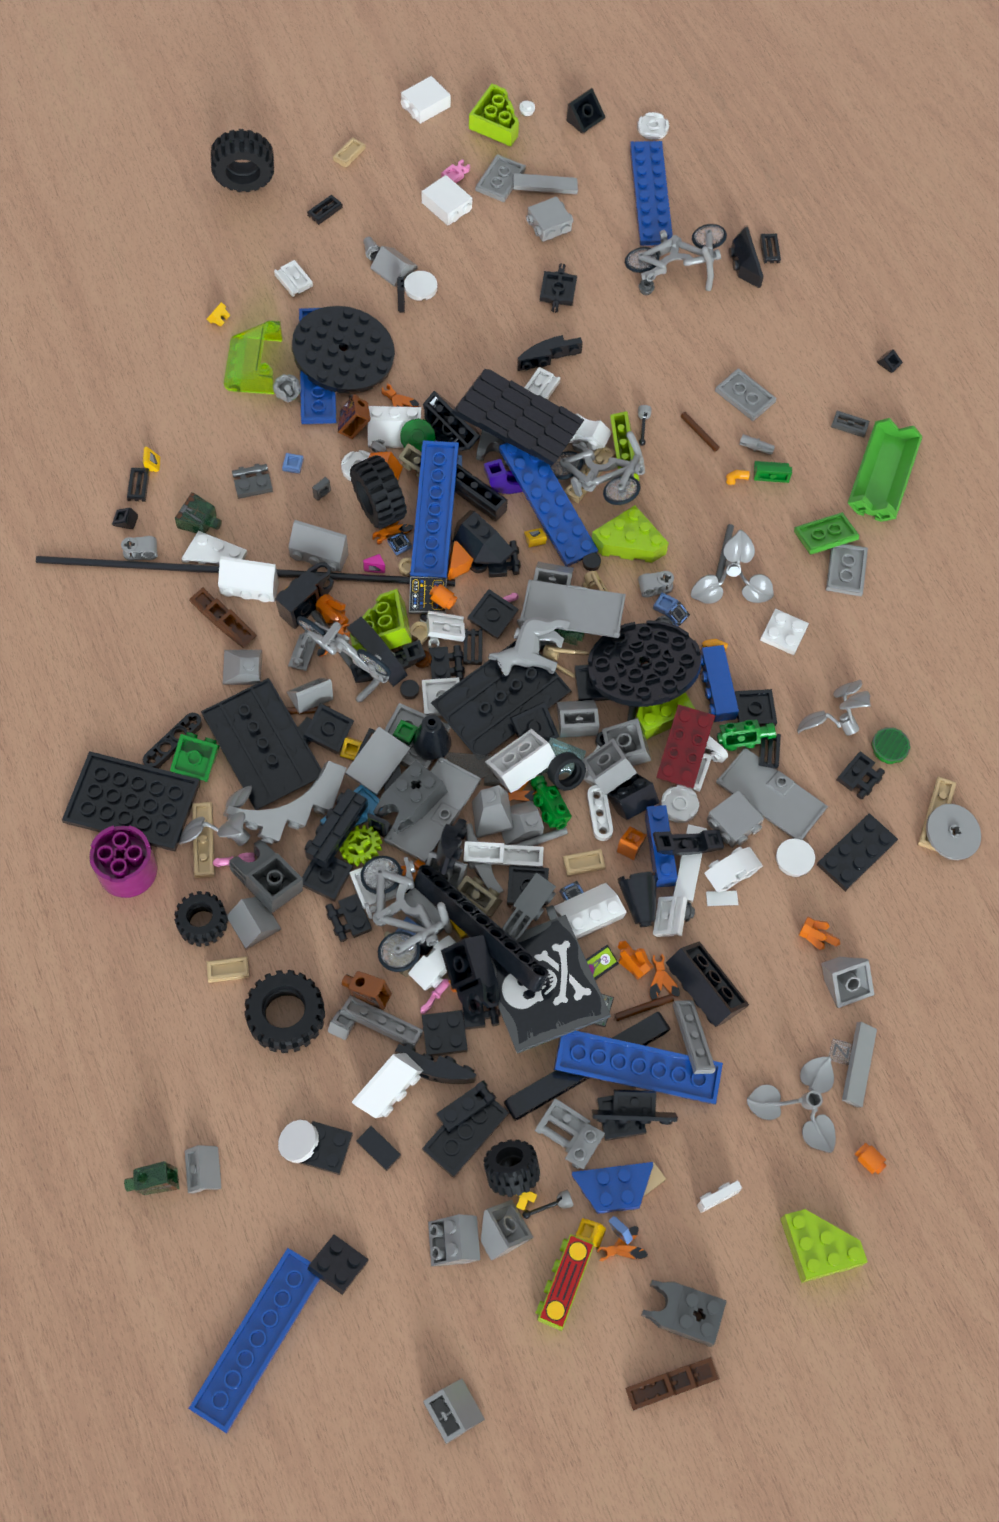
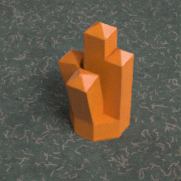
M325 594L318 599L315 604L316 609L322 614L326 623H333V621H338L341 625L348 623L349 619L345 616L346 611L344 610L346 604L334 599L329 594Z
M807 917L799 933L800 936L806 938L819 950L825 948L823 941L836 947L841 944L839 938L825 931L830 927L827 921H819Z
M626 940L619 942L618 948L621 951L619 964L632 973L637 980L653 969L654 966L648 960L644 949L638 948L633 950Z

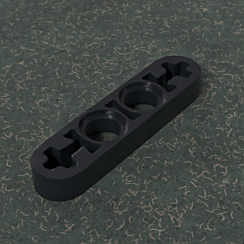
M192 712L178 722L143 756L144 765L159 769L176 751L179 739L174 737L176 732L182 731L185 735L187 732L196 734L201 729L202 720L200 715ZM190 720H196L197 724H190ZM164 744L171 745V749L168 752L161 751V747ZM149 759H152V760L155 759L156 762H155V763H152V762L149 763L148 760H149Z

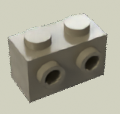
M408 443L398 458L403 462V467L409 471L411 469L417 472L416 476H420L422 452Z
M466 875L457 889L481 911L492 917L503 901L498 897L500 893L491 887L489 890L483 886L484 882L478 877L474 876V878Z

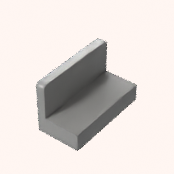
M197 1145L185 1150L188 1193H197L205 1189H221L218 1147Z

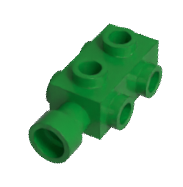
M757 720L719 725L720 733H717L718 743L722 744V747L728 751H734L737 747L741 746L754 748L756 744H761V738H776L774 723L765 724V726L760 727Z
M543 775L533 778L530 784L533 790L537 791L533 796V802L536 807L540 808L543 822L548 823L550 828L556 827L557 830L565 828L572 815L556 786H547V781Z

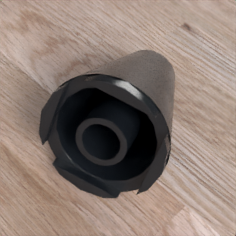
M428 715L423 719L414 735L413 746L421 758L434 761V759L445 757L449 753L451 737L438 716Z
M641 872L630 874L629 879H625L624 876L619 877L618 884L635 924H639L640 928L652 926L651 922L655 921L657 873Z

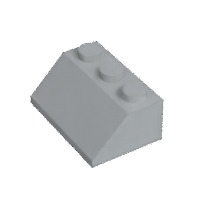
M294 521L288 547L290 557L297 561L308 562L313 566L326 562L332 568L331 571L341 572L348 557L347 535L301 521Z

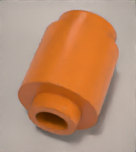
M441 584L439 586L435 585L429 593L431 595L430 599L444 609L450 610L458 599L454 596L455 593Z
M865 1143L855 1153V1156L858 1158L857 1160L871 1174L876 1172L879 1175L887 1166L884 1163L887 1159L872 1145L869 1146Z

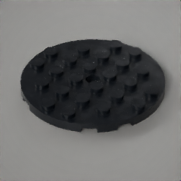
M329 306L314 310L297 324L292 337L291 350L298 369L303 371L311 382L332 392L350 394V391H360L361 393L373 389V386L379 382L382 383L386 379L393 366L395 349L389 332L376 318L359 309L346 306ZM345 346L347 351H341L339 348Z
M646 620V623L635 624V622L621 625L619 638L602 636L594 644L588 657L589 677L595 689L613 702L635 707L655 706L676 699L692 687L701 670V654L697 642L689 637V633L682 628L662 621Z

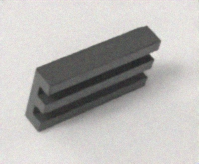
M836 411L831 427L864 438L870 421Z

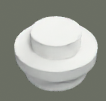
M523 101L519 105V110L522 115L530 116L535 111V105L531 101Z

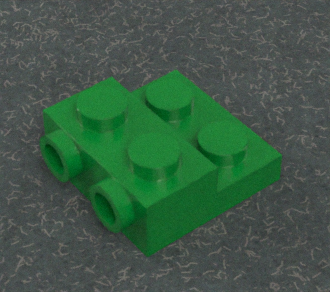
M187 732L186 735L181 734L170 771L208 782L220 745L216 744L217 740L205 737V741L197 739L198 735Z

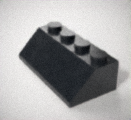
M700 941L680 948L665 962L670 972L681 982L683 989L691 995L694 1003L702 1009L707 1020L715 1027L724 1024L749 1006L745 998Z

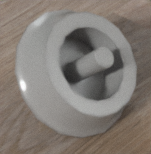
M384 440L372 441L370 448L375 453L388 452L383 445L385 443Z

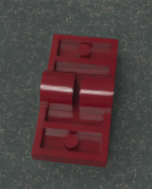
M678 704L657 773V779L694 789L715 715Z

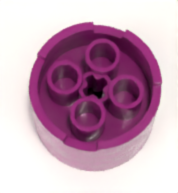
M113 825L102 830L94 838L90 845L89 861L100 884L108 893L116 897L130 898L142 894L153 884L158 866L148 839L143 832L130 825L129 827H114Z

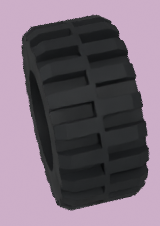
M239 129L238 131L230 130L229 133L225 132L211 146L212 175L218 183L220 182L221 186L227 187L231 191L251 192V190H259L260 187L266 186L274 175L272 145L265 137L262 138L261 134L254 133L252 130L244 131V129ZM236 160H248L249 162H236Z
M374 455L354 464L350 469L351 483L361 508L371 524L382 529L404 519L407 513L405 498L394 472L390 469L389 464L385 462V459Z
M278 970L276 975L271 976L270 973L264 975L265 980L261 981L259 979L255 983V989L251 988L248 992L249 999L245 1000L246 1010L244 1013L252 1036L255 1040L259 1041L261 1046L264 1048L269 1047L270 1051L273 1052L281 1050L282 1053H288L290 1049L296 1052L300 1050L299 1047L302 1045L307 1047L311 1044L310 1040L312 1038L316 1039L318 1037V1031L324 1025L325 1008L319 988L315 986V982L311 978L306 979V975L303 973L296 975L294 970H288L287 973ZM287 995L300 999L304 1004L305 1011L302 1018L296 1024L286 1028H279L268 1022L266 1010L273 1000Z

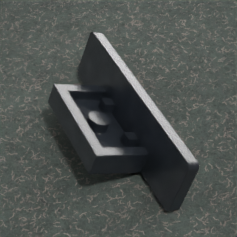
M614 1089L613 1110H592V1117L598 1122L617 1120L619 1123H630V1120H635L641 1124H650L651 1121H660V1124L664 1125L678 1122L675 1112H656V1091Z

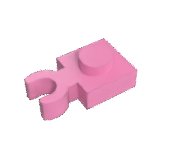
M460 160L457 166L452 164L441 172V177L447 175L452 181L458 183L464 178V174L470 171V165L464 166V160Z

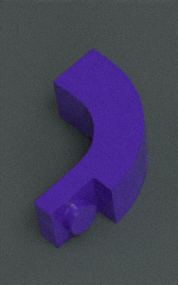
M501 459L484 463V471L493 490L502 494L523 492L512 472L505 470Z

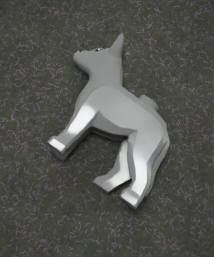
M531 617L523 622L521 628H516L514 639L517 640L514 647L499 653H490L488 659L497 662L504 677L508 676L513 665L544 668L550 674H553L558 662L539 655V641H552L556 643L557 647L561 648L564 638L554 630L562 628L568 631L570 621L558 618Z

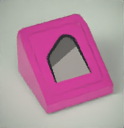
M380 554L363 560L364 572L385 573V563Z

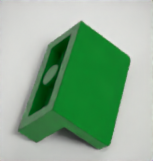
M754 462L755 481L789 483L792 475V467H789V463Z

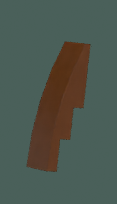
M204 587L189 599L206 618L242 648L257 636L231 609L229 610L218 598L215 599Z
M712 1357L625 1389L634 1411L714 1382L720 1378Z

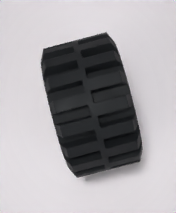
M197 891V895H193V892L190 893L189 898L183 897L181 899L183 903H178L176 906L178 911L174 913L176 918L174 919L182 938L191 945L196 943L198 947H201L202 943L205 946H209L211 941L216 943L217 937L222 938L224 935L223 931H226V923H228L227 914L221 900H218L216 895L211 896L210 892L202 894V891ZM207 911L213 914L210 922L204 926L196 927L190 924L192 917L198 912Z
M510 1139L506 1142H499L497 1146H492L491 1150L487 1151L486 1157H484V1168L489 1187L493 1192L499 1193L501 1196L522 1195L521 1193L529 1192L530 1188H534L536 1182L540 1180V1168L536 1150L526 1141L521 1142L518 1139L512 1141Z

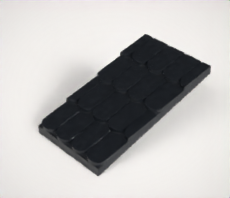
M484 369L451 412V414L551 466L556 463L584 422L583 418L563 406L559 407L541 395H535L514 381H509L490 369Z
M514 641L513 643H511L509 646H507V647H506L505 649H503L502 651L514 647L516 641ZM490 659L432 701L431 704L480 761L516 734L510 717L542 702H545L549 709L572 691L556 672L550 674L544 668L513 665L508 676L504 677L497 662Z
M269 678L201 711L242 788L252 786L248 799L255 810L318 778L322 769ZM304 744H305V747H304L303 749H302L300 746L295 747V748H296V753H295L293 750H291L289 747H287V746H291V745H304Z

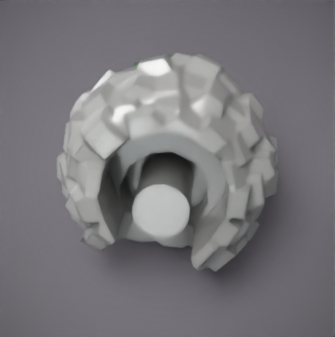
M283 374L275 379L273 390L277 398L290 402L295 400L298 394H300L301 385H299V380L295 376Z

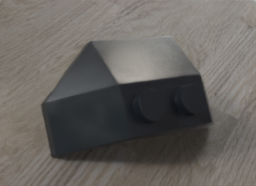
M745 225L733 239L732 245L729 248V256L733 259V270L736 271L737 276L751 285L761 288L764 275L749 227Z
M433 391L423 403L425 420L432 425L435 431V440L440 442H458V452L469 450L480 438L477 428L451 414L455 407L436 391Z
M469 510L457 522L452 542L457 541L473 558L474 563H496L502 565L515 553L502 536L475 511Z

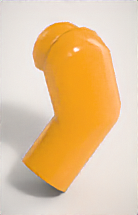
M734 470L726 475V484L734 485L736 479L749 480L750 471Z
M718 639L704 640L701 649L703 647L724 645L726 652L728 643Z

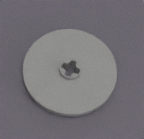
M944 804L933 810L927 819L926 833L932 847L943 857L951 860H964L978 850L981 842L980 826L976 818L964 807L956 804Z

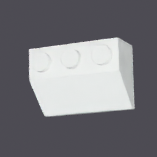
M369 406L371 420L368 422V447H371L372 441L381 439L385 441L383 444L385 448H404L400 439L401 429L409 420L421 419V407Z
M221 556L218 580L220 594L227 597L237 596L247 600L256 599L262 602L275 601L279 585L276 564Z
M530 729L485 762L500 783L512 793L548 768L550 762L556 756L550 744Z
M607 883L554 906L558 917L566 915L577 940L623 919L627 913L618 895Z
M406 1053L393 1054L354 1098L352 1103L375 1118L387 1117L394 1109L392 1105L396 1101H401L406 1096V1089L410 1085H415L420 1080V1073L423 1069Z

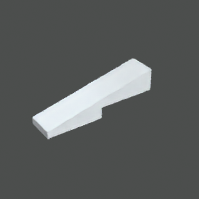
M688 824L686 834L700 833L703 830H707V828ZM702 853L681 855L673 896H685L687 902H693Z
M465 841L464 862L543 867L544 847Z

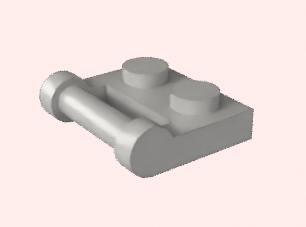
M555 1098L535 1131L549 1137L564 1147L565 1151L569 1153L586 1123L590 1124L591 1121ZM548 1121L573 1136L571 1141H568L547 1127Z

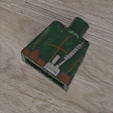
M191 492L175 517L177 528L194 533L198 531L206 533L210 527L218 530L222 524V520L216 518L215 507Z
M163 1161L133 1170V1177L124 1180L125 1190L127 1192L135 1190L143 1195L178 1190L180 1188L177 1167Z

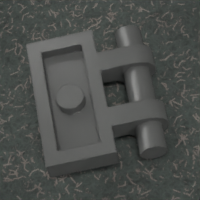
M258 463L252 467L244 468L243 466L238 467L237 470H232L233 477L240 476L241 478L234 480L238 499L273 492L269 473L263 475L261 473L268 471L267 464L260 465ZM256 473V476L246 478V475Z

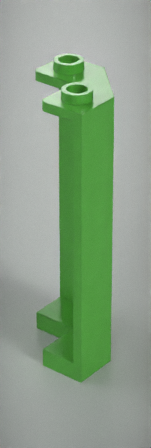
M890 418L875 421L848 500V504L856 514L862 516L868 514L874 516V520L880 522L896 519L923 437L915 426L899 429Z

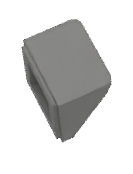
M339 1009L330 1021L328 1032L346 1040L356 1021L341 1015V1010Z

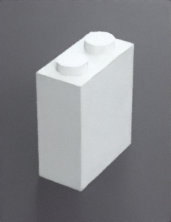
M430 76L401 92V105L421 124L450 107V94Z
M445 175L422 191V204L448 226L456 222L464 214L470 212L472 209V197Z

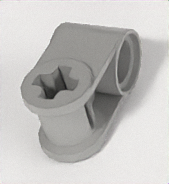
M153 536L128 537L121 542L124 558L128 561L153 560L158 556L157 539Z
M669 571L647 573L638 577L643 597L660 595L662 592L668 594L673 589L674 576Z

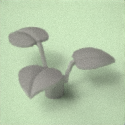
M741 529L724 546L723 552L727 561L725 563L726 570L723 571L724 574L721 580L718 582L717 576L706 575L696 582L691 591L693 599L707 604L715 603L723 595V588L720 585L723 584L728 574L733 577L740 575L744 583L747 584L743 587L742 594L750 602L762 603L774 596L772 582L767 576L756 574L747 581L741 571L740 561L744 563L750 562L755 554L753 542Z
M862 680L847 683L834 691L833 695L835 698L843 696L844 702L839 705V708L847 710V713L839 717L840 721H837L831 714L825 713L824 710L814 712L801 721L797 729L798 734L803 730L822 724L827 718H830L838 728L842 727L847 736L859 731L860 728L852 715L851 708L870 707V693L868 691L859 692L849 697L848 700L847 696L861 688Z
M252 786L241 788L232 794L226 802V807L228 805L237 808L243 806L249 798ZM235 813L220 828L204 822V817H198L184 828L179 844L194 840L199 836L203 828L207 826L217 831L219 837L232 838L239 846H242L250 839V834L243 828L245 813Z
M831 1057L815 1058L802 1067L800 1080L804 1085L809 1086L808 1090L810 1092L803 1094L799 1099L780 1102V1092L772 1085L759 1086L747 1097V1104L750 1110L764 1120L778 1118L781 1114L780 1106L801 1103L805 1109L812 1110L810 1115L811 1121L806 1122L802 1128L803 1139L806 1144L814 1149L828 1153L833 1152L836 1135L832 1121L824 1114L818 1115L815 1118V1113L818 1111L817 1107L823 1101L820 1093L829 1091L834 1083Z

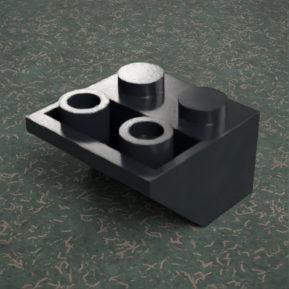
M637 773L607 794L618 815L626 820L642 813L647 807L660 803L653 783Z

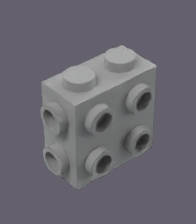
M557 196L528 207L527 222L534 228L536 236H539L542 242L571 231L573 217L566 211L564 203L560 202Z
M738 790L711 810L706 820L713 830H720L722 841L733 848L737 844L739 846L742 845L751 833L756 834L762 829L761 825L764 818L761 811L754 808L750 804L748 797L741 794Z

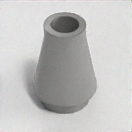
M366 237L363 240L366 257L374 261L380 247L371 237Z

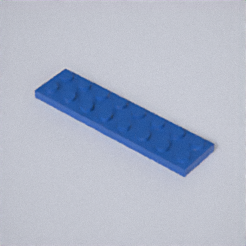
M630 141L640 246L661 244L660 232L662 230L666 231L668 239L673 236L662 141Z
M299 308V322L307 314L320 308ZM300 371L301 423H337L336 392L317 386L308 379V376L303 371Z
M423 441L410 577L447 578L459 450L458 442Z
M509 443L500 445L499 451L564 565L568 567L583 560L585 555L592 552L597 553L596 545L550 465Z
M574 1031L559 1038L553 1070L716 1104L723 1063L713 1061L716 1069L714 1073L694 1074L688 1055Z
M289 1248L286 1249L188 1408L225 1433H228L320 1281L317 1276L307 1270L311 1263L309 1260Z

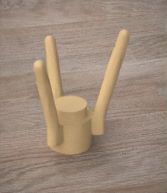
M590 571L585 574L584 579L586 582L583 583V587L609 592L602 579L599 578L597 571Z
M545 645L542 656L552 661H557L560 653L588 655L589 652ZM557 664V669L575 678L574 673Z

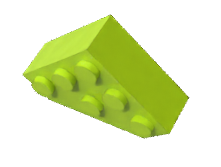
M491 84L469 114V129L511 147L518 137L519 120L515 116L514 108L508 99L506 89Z
M636 505L592 532V540L598 552L602 556L607 557L614 555L620 556L621 559L645 560V562L653 563L666 555L669 544Z
M398 589L380 594L376 599L377 603L372 609L369 608L362 618L373 628L389 649L411 643L412 638L405 602ZM350 634L352 647L357 651L359 649L365 650Z
M686 692L676 699L663 704L639 707L636 719L638 718L646 740L671 729L678 704L695 709Z
M806 1209L785 1214L780 1219L801 1283L860 1267L868 1262L859 1239Z

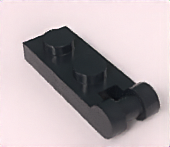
M485 1080L479 1082L474 1088L436 1113V1116L447 1132L453 1130L497 1098L493 1092L488 1090ZM479 1093L484 1097L481 1101L476 1097Z

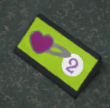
M608 945L586 959L595 981L619 964Z

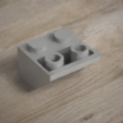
M538 562L533 580L571 585L574 568Z
M594 700L557 702L560 738L597 736L600 725L598 708Z
M458 1214L428 1222L431 1266L466 1264L480 1260L477 1216Z
M463 1379L443 1388L423 1401L445 1444H448L485 1420Z

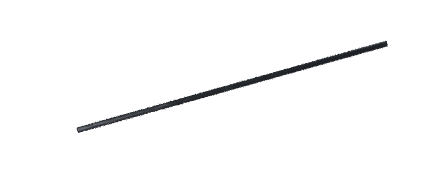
M36 556V563L219 573V566ZM276 569L278 577L298 578L306 572ZM317 572V574H318L319 576L324 575V574L327 573V572ZM331 572L330 575L333 580L410 584V577L334 572ZM456 579L447 580V586L455 587Z

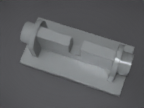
M307 631L299 635L288 667L307 670L316 646L314 639L306 634Z
M586 1123L565 1159L571 1162L574 1168L584 1170L605 1133Z

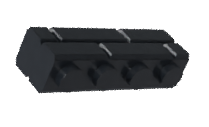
M457 464L455 492L491 519L497 521L507 511L508 500Z
M349 788L345 793L341 792L336 800L337 805L334 809H329L326 814L327 820L324 824H320L317 827L315 838L313 841L309 840L304 849L306 850L307 859L327 869L368 807V800Z

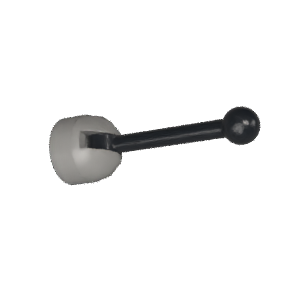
M648 405L638 407V417L642 419L641 439L639 440L641 446L646 443L644 439L645 423L652 413V408Z
M565 1190L559 1193L555 1202L531 1211H523V1218L529 1219L531 1215L557 1205L563 1209L573 1207L569 1191Z

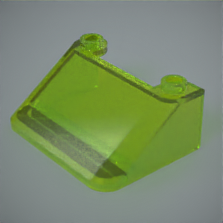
M267 321L232 336L224 377V387L227 390L263 394L275 393L273 390V369L267 363L261 364L264 340L282 341L281 321Z

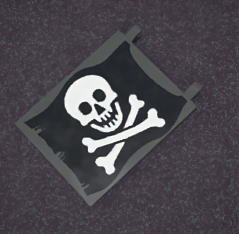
M553 905L546 907L550 921L525 930L521 937L515 940L548 969V976L539 992L527 989L490 956L499 988L498 1008L517 1054L611 1017L566 915L558 917Z

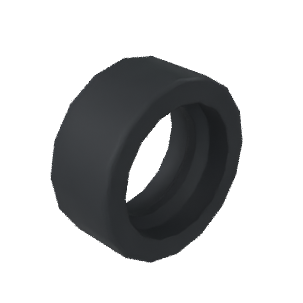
M563 752L550 762L547 774L549 780L558 789L568 791L576 788L583 781L586 767L583 761L575 754ZM569 763H575L572 774L563 780H559V773L562 768Z

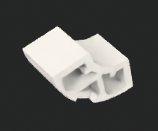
M583 418L584 422L569 443L579 444L584 442L591 450L604 448L612 431L601 420L591 421Z
M738 847L731 855L720 862L719 860L712 862L708 866L710 869L704 874L715 890L722 892L727 891L738 882L751 877L763 865L750 847L744 849Z
M449 935L443 938L438 944L433 946L429 955L423 956L414 965L408 974L424 990L437 987L442 982V977L447 973L441 950L457 942Z

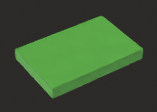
M843 512L794 527V533L810 555L859 540L858 532Z

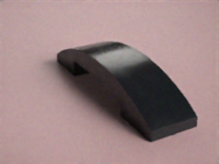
M359 617L346 627L357 643L359 642L366 651L382 658L381 661L391 670L388 682L392 687L408 676L388 646L362 617Z
M420 640L402 646L403 650L395 652V657L404 670L426 657ZM350 665L355 683L368 682L374 679L370 673L357 665Z
M703 830L695 834H671V831L652 833L657 852L661 854L693 855L724 849L720 830Z

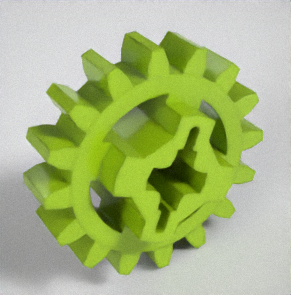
M363 825L362 829H359L356 826L355 831L350 832L339 850L345 861L347 860L349 864L354 863L358 867L360 863L365 865L366 861L374 856H379L377 851L382 850L380 844L383 842L379 833L374 831L373 827L367 829L366 825Z

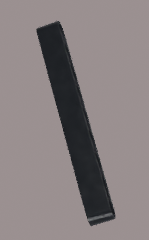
M421 865L414 880V887L436 907L439 902H443L449 919L469 937L483 935L489 955L527 989L539 992L548 976V969L434 868L428 865Z
M659 1011L612 1037V1039L646 1046L668 1033L671 1028ZM555 1070L512 1095L503 1103L514 1121H517L590 1079V1077Z

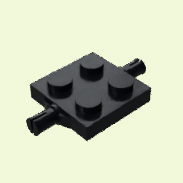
M562 263L559 264L558 271L556 272L544 271L540 293V302L552 303L551 311L554 312L555 309V313L558 312L559 304L573 306L577 275L565 273L566 265L563 264L562 267Z

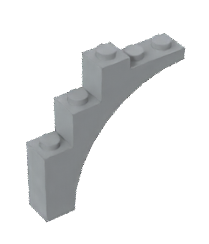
M331 761L326 762L310 789L300 798L287 805L267 810H246L228 805L223 816H226L227 820H229L235 813L244 812L245 827L252 830L260 829L257 837L262 838L261 841L272 845L279 842L286 823H288L290 828L298 830L306 826L312 808H314V812L325 815L330 808H333L346 767Z

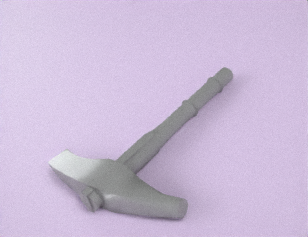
M466 824V841L479 842L474 834L472 824ZM566 827L561 830L554 829V831L537 837L534 836V838L513 845L538 846V844L566 835L568 832ZM468 862L469 868H474L476 874L484 882V886L488 890L491 887L498 893L504 891L494 877L491 864Z

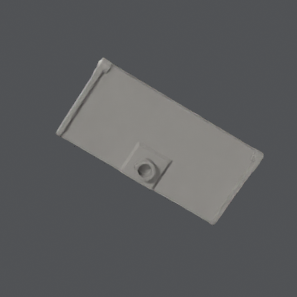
M529 580L519 621L523 624L525 620L531 617L564 619L570 621L568 631L619 638L626 594Z
M746 747L716 781L719 786L732 795L738 790L741 794L746 795L750 800V804L754 808L759 809L764 818L793 839L803 840L828 808L827 805L774 768L759 766V757Z
M443 757L437 760L431 772L444 782L448 792L414 825L398 834L391 828L383 839L385 843L398 848L423 863L427 862L429 852H434L438 846L445 825L449 824L452 826L460 811L481 782V778L449 762Z

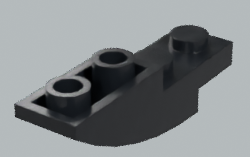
M563 335L535 344L518 357L517 371L546 367L551 365V359L581 354L583 344L581 337L564 340Z
M459 818L454 826L446 824L443 828L436 854L437 865L440 873L443 875L449 869H453L456 860H459L463 849L460 846L467 833L465 828L467 821Z
M398 1044L395 1050V1054L406 1053L423 1069L420 1073L421 1078L445 1084H469L476 1081L477 1074L474 1073V1069L467 1065L462 1067L456 1064V1060L449 1056L443 1057L439 1055L437 1061L434 1062L433 1057L425 1053L421 1055L415 1052L416 1049L408 1044L404 1046Z

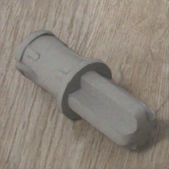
M745 434L742 435L739 445L754 449V451L759 450L770 455L773 454L775 449L774 445L762 442L760 438H752Z

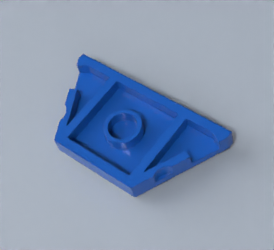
M653 1162L572 1172V1178L577 1182L597 1214L640 1209L653 1169Z

